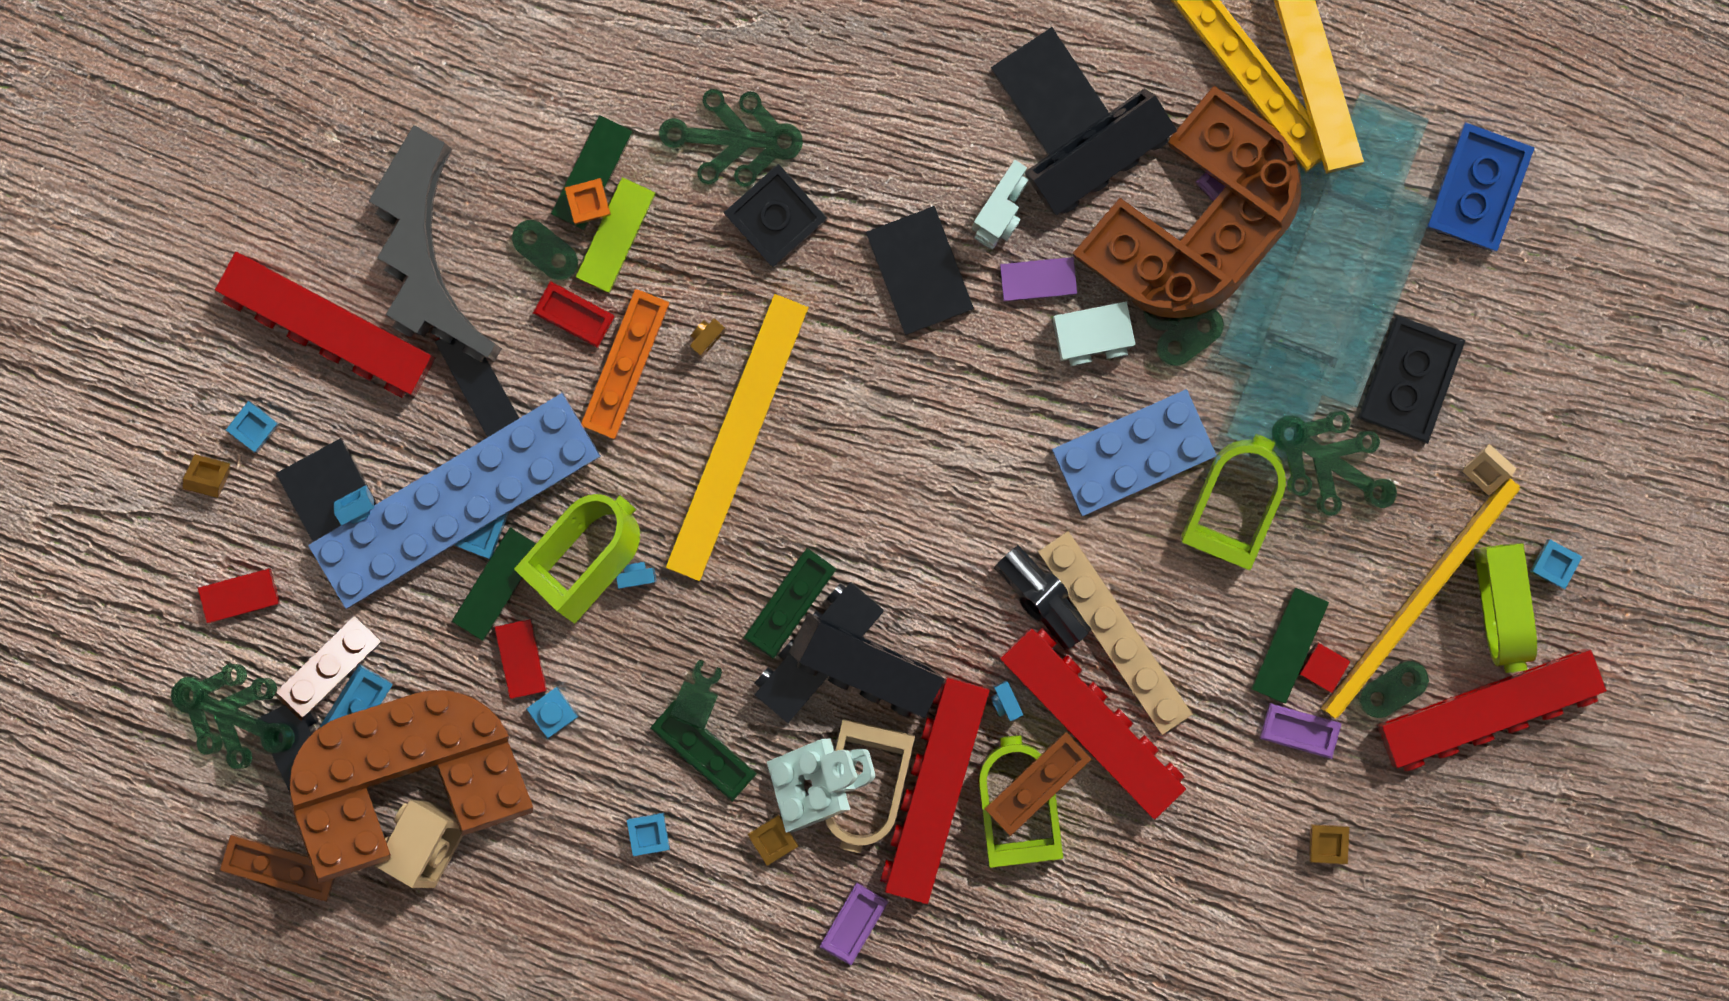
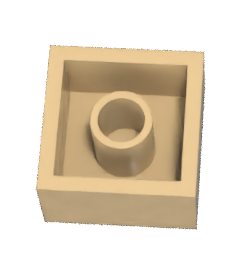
M410 800L408 804L402 805L397 812L394 820L397 825L391 836L385 838L391 854V860L376 864L375 867L411 888H435L463 836L452 812L434 802Z

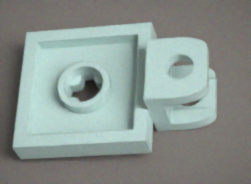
M831 738L817 740L767 761L786 832H796L850 810L846 792L864 787L875 778V771L868 750L834 751ZM858 761L863 765V772L860 775L855 770V765ZM805 780H811L812 787L808 789L809 795L804 789Z

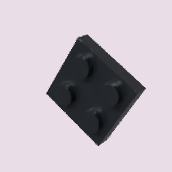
M779 164L723 212L772 268L776 267L828 220Z

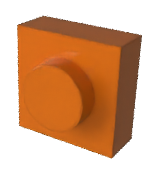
M601 178L565 188L575 225L611 215Z

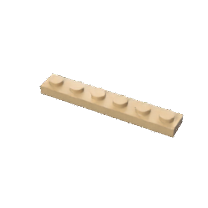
M1065 532L1037 551L1051 573L1065 585L1068 591V598L1089 625L1091 632L1160 734H1165L1193 715L1070 532Z

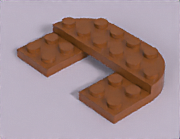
M1216 86L1210 89L1179 126L1177 132L1169 138L1168 142L1170 148L1225 186L1181 241L1122 198H1119L1073 252L1074 257L1130 298L1135 306L1150 314L1161 317L1185 318L1196 316L1212 310L1226 301L1241 286L1289 228L1295 218L1301 199L1300 172L1293 152L1285 138L1274 127Z
M431 690L408 695L342 716L316 730L302 745L294 760L290 777V794L294 817L318 884L391 860L390 851L367 791V787L436 765L462 836L533 813L534 807L508 742L509 735L499 718L487 706L470 696L453 691Z

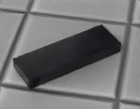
M453 338L450 344L442 339L435 341L487 437L520 418L486 356L482 362L476 360L462 351L465 344Z

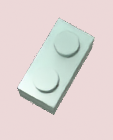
M1127 301L1055 315L1052 318L1060 361L1069 360L1070 366L1091 363V355L1101 353L1106 354V359L1128 355L1127 348L1135 346Z

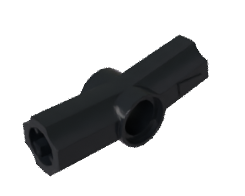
M1019 545L1008 552L995 565L994 569L1019 595L1020 604L1026 613L1033 619L1042 621L1064 650L1070 649L1088 635L1091 628L1068 601V591L1065 585L1055 575L1048 572L1044 573Z

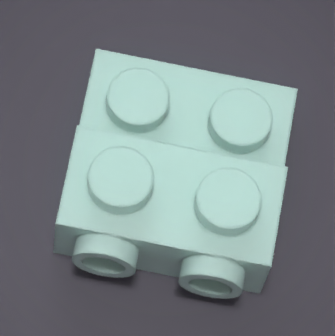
M1017 160L1013 161L972 226V230L976 232L974 238L991 250L994 249L1001 238L1008 241L1021 220L1016 216L1019 206L1011 201L1016 202L1027 185L1028 179L1024 177L1027 167Z

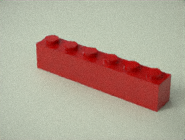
M236 251L215 288V291L224 295L221 300L222 303L239 312L242 311L244 306L256 312L254 320L271 329H274L276 323L289 330L286 337L305 347L309 341L322 347L318 354L337 364L343 358L354 364L352 372L369 381L375 375L387 382L384 389L401 398H404L406 393L413 396L417 395L436 357Z
M1030 627L999 659L1155 820L1186 790L1180 783L1185 778L1184 775L1171 762L1164 766L1155 757L1159 749L1145 735L1138 739L1130 731L1129 728L1134 723L1119 708L1113 713L1107 707L1104 701L1108 696L1094 682L1088 686L1078 676L1083 670L1068 655L1063 659L1060 658L1052 649L1057 643L1043 628L1036 632Z
M1581 649L1379 723L1377 727L1391 765L1396 768L1403 767L1404 772L1425 765L1424 758L1437 754L1439 759L1452 756L1460 752L1458 746L1472 741L1473 746H1478L1495 739L1493 733L1503 729H1507L1508 733L1529 727L1528 720L1541 716L1542 720L1545 721L1564 714L1562 708L1576 703L1577 708L1596 703L1599 701L1597 695L1607 692L1592 650Z
M946 676L944 684L939 689L932 703L938 705L934 719H926L921 739L927 740L924 754H916L911 775L917 776L913 790L906 789L900 810L907 812L903 826L896 824L890 846L897 847L893 862L886 860L880 881L886 883V893L928 904L990 691L989 688Z

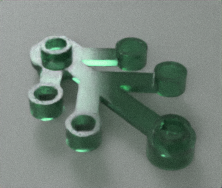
M710 89L704 93L703 105L706 110L715 113L729 130L687 128L682 120L676 118L666 120L659 129L660 140L669 149H680L686 143L728 146L711 162L703 163L699 167L697 172L698 178L701 183L707 186L716 184L720 178V173L750 147L765 149L749 165H741L735 170V181L742 188L753 186L757 175L776 159L790 160L796 157L803 146V138L800 131L794 125L788 123L778 124L763 107L759 95L752 91L742 94L739 100L740 108L745 114L753 115L767 133L751 132L725 103L724 95L717 89ZM716 94L721 98V102L717 107H710L707 104V98L710 95ZM747 97H754L757 100V106L752 110L746 109L743 105ZM676 128L681 131L682 135L678 141L668 139V132L671 129ZM781 136L790 137L792 143L789 148L783 149L778 146L777 142ZM711 167L716 171L714 179L705 180L702 177V172L705 168ZM743 170H749L753 175L748 183H743L738 178L739 173Z
M1333 411L1326 418L1310 422H1304L1301 418L1293 415L1283 416L1275 422L1272 428V440L1278 449L1286 452L1291 474L1287 481V489L1291 494L1305 496L1312 489V481L1305 475L1303 451L1313 458L1320 491L1316 506L1321 514L1334 516L1339 513L1342 507L1341 499L1336 495L1332 471L1363 491L1366 502L1373 507L1387 508L1395 502L1397 489L1392 481L1383 478L1371 479L1340 458V456L1357 452H1375L1380 445V439L1375 432L1361 431L1355 438L1320 445L1310 437L1329 431L1332 433H1344L1349 429L1350 418L1345 412ZM1339 415L1342 418V426L1336 429L1333 425V419ZM1291 427L1294 431V436L1288 441L1284 437V432L1286 428ZM1369 435L1372 439V444L1366 449L1362 441L1365 436ZM1299 478L1304 481V488L1300 492L1295 489V482ZM1376 486H1379L1382 489V495L1376 500L1373 496V490ZM1328 498H1331L1334 502V506L1330 511H1327L1324 507V503Z
M227 664L221 672L203 681L197 677H184L173 686L171 691V700L174 706L190 716L197 736L196 744L199 752L204 755L216 754L221 750L224 743L227 751V764L233 769L247 768L252 762V753L247 747L241 746L234 725L260 737L262 747L269 753L288 751L295 739L294 732L287 724H268L239 710V708L256 700L272 699L277 691V686L271 678H257L251 686L222 700L209 696V694L225 685H242L246 681L247 671L241 664ZM233 669H235L237 672V677L235 681H233L231 678V672ZM263 683L267 687L265 695L261 692V685ZM191 689L193 691V700L189 697ZM204 711L214 715L220 735L210 731ZM280 732H282L283 735L282 744L279 742L278 739ZM209 737L212 740L211 749L207 747V739ZM238 752H240L242 755V761L240 764L237 762L236 755Z

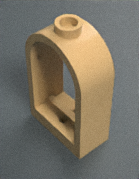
M842 719L835 751L843 750L845 741L900 753L902 758L889 814L879 829L870 834L855 835L843 830L833 817L825 820L831 832L841 840V849L861 853L863 845H869L881 840L893 827L897 817L915 735Z

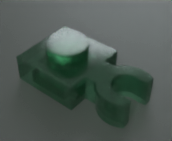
M699 660L692 670L694 684L686 681L682 683L669 717L703 731L718 697L717 694L710 692L709 688L719 681L722 669L717 667L713 677L705 678L701 674L704 661Z

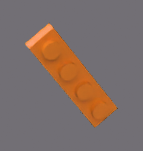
M638 289L634 290L581 424L583 427L616 440L670 302Z

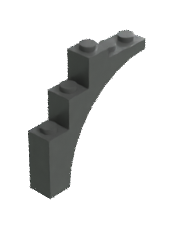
M413 125L369 199L370 203L378 207L375 212L377 216L393 225L397 219L399 220L377 258L387 264L384 268L385 272L402 282L406 275L408 276L386 315L395 320L393 328L412 338L414 332L425 337L433 325L432 334L449 344L453 338L465 344L462 351L476 360L482 362L486 356L495 361L502 348L481 334L461 313L445 287L435 257L432 236L433 202L440 175L452 148Z

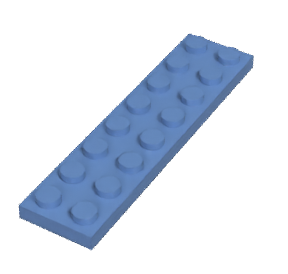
M561 393L374 505V509L370 510L371 514L364 520L355 524L349 521L308 546L344 607L349 609L597 460L601 455L564 393Z

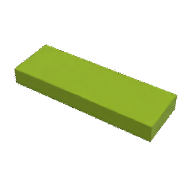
M623 177L621 178L609 204L611 215L603 217L576 275L577 279L607 293L611 292L654 200L655 192Z

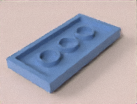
M1187 389L1051 449L1081 517L1217 456Z

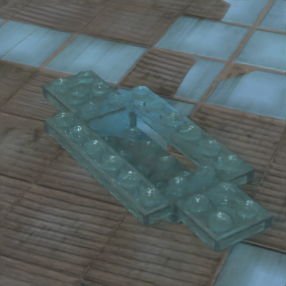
M1361 92L1357 96L1350 117L1364 160L1363 164L1326 174L1322 161L1307 173L1296 161L1300 172L1302 190L1295 218L1282 237L1248 276L1218 352V355L1252 368L1225 437L1240 441L1253 440L1255 434L1264 436L1275 442L1273 450L1279 458L1292 463L1297 461L1321 396L1357 408L1437 203L1433 199L1404 189L1405 186H1403L1429 119ZM1320 195H1321L1319 204H1318V206H1317V209H1316L1315 214H1314V216H1313L1312 222H1311L1310 227H1309V229H1308V232H1307V234H1306L1305 240H1304L1303 245H1302V247H1301V250H1300V252H1299L1298 258H1297L1296 263H1295V265H1294V268H1293V270H1292L1291 276H1290V278H1289V281H1288L1287 286H1286V288H1285V291H1284V293H1283L1284 287H1285V285H1286V282H1287L1288 277H1289V275H1290L1291 269H1292V267H1293V264H1294L1295 259H1296V257H1297L1298 251H1299V249H1300V246H1301L1302 241H1303V239H1304L1305 233H1306V231H1307V228H1308L1309 223H1310V221H1311L1312 215H1313V213H1314V210H1315L1316 205H1317V203H1318L1319 197H1320ZM1282 293H1283L1282 299H1281L1280 304H1279V306H1278V309H1277V311H1276L1277 305H1278L1279 300H1280V298H1281V295H1282ZM1275 311H1276L1275 317H1274L1273 322H1272V324H1271V327H1270V329H1269L1270 323H1271L1272 318H1273V316H1274V313H1275Z

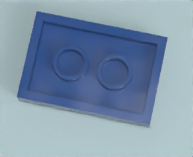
M1465 122L1459 133L1426 228L1488 251L1497 252L1535 147Z

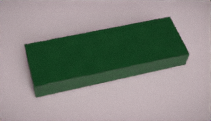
M599 115L551 215L583 231L586 230L590 221L577 225L574 224L565 188L601 178L605 191L634 133L632 130Z
M510 527L451 622L484 641L523 579L514 568L536 545V542Z
M806 548L743 638L774 659L837 568L809 548Z
M1293 588L1251 686L1252 690L1286 704L1328 607V601L1298 588Z
M676 700L671 703L650 727L651 730L732 802L757 775L749 765Z

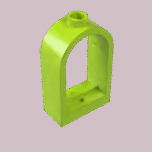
M1255 434L1253 440L1233 442L1217 454L1181 535L1182 543L1251 571L1286 487V477L1282 462L1273 450L1275 446L1274 441ZM1243 453H1254L1265 457L1271 462L1277 472L1276 485L1250 545L1198 524L1222 467L1232 457Z
M601 494L584 496L575 501L560 516L514 570L557 612L575 624L636 554L640 542V529L632 514L637 509L621 495L615 501ZM614 514L617 526L612 541L571 588L567 590L548 571L592 522L602 516Z
M1524 543L1475 548L1473 551L1485 633L1495 666H1504L1505 673L1527 670L1526 662L1535 661L1537 657V634Z
M1021 735L1000 737V746L986 756L981 764L978 776L989 867L1064 859L1056 794L1047 801L1052 838L994 845L991 815L984 809L989 804L987 776L991 766L998 758L1012 752L1026 753L1035 759L1041 755L1035 748L1022 744Z

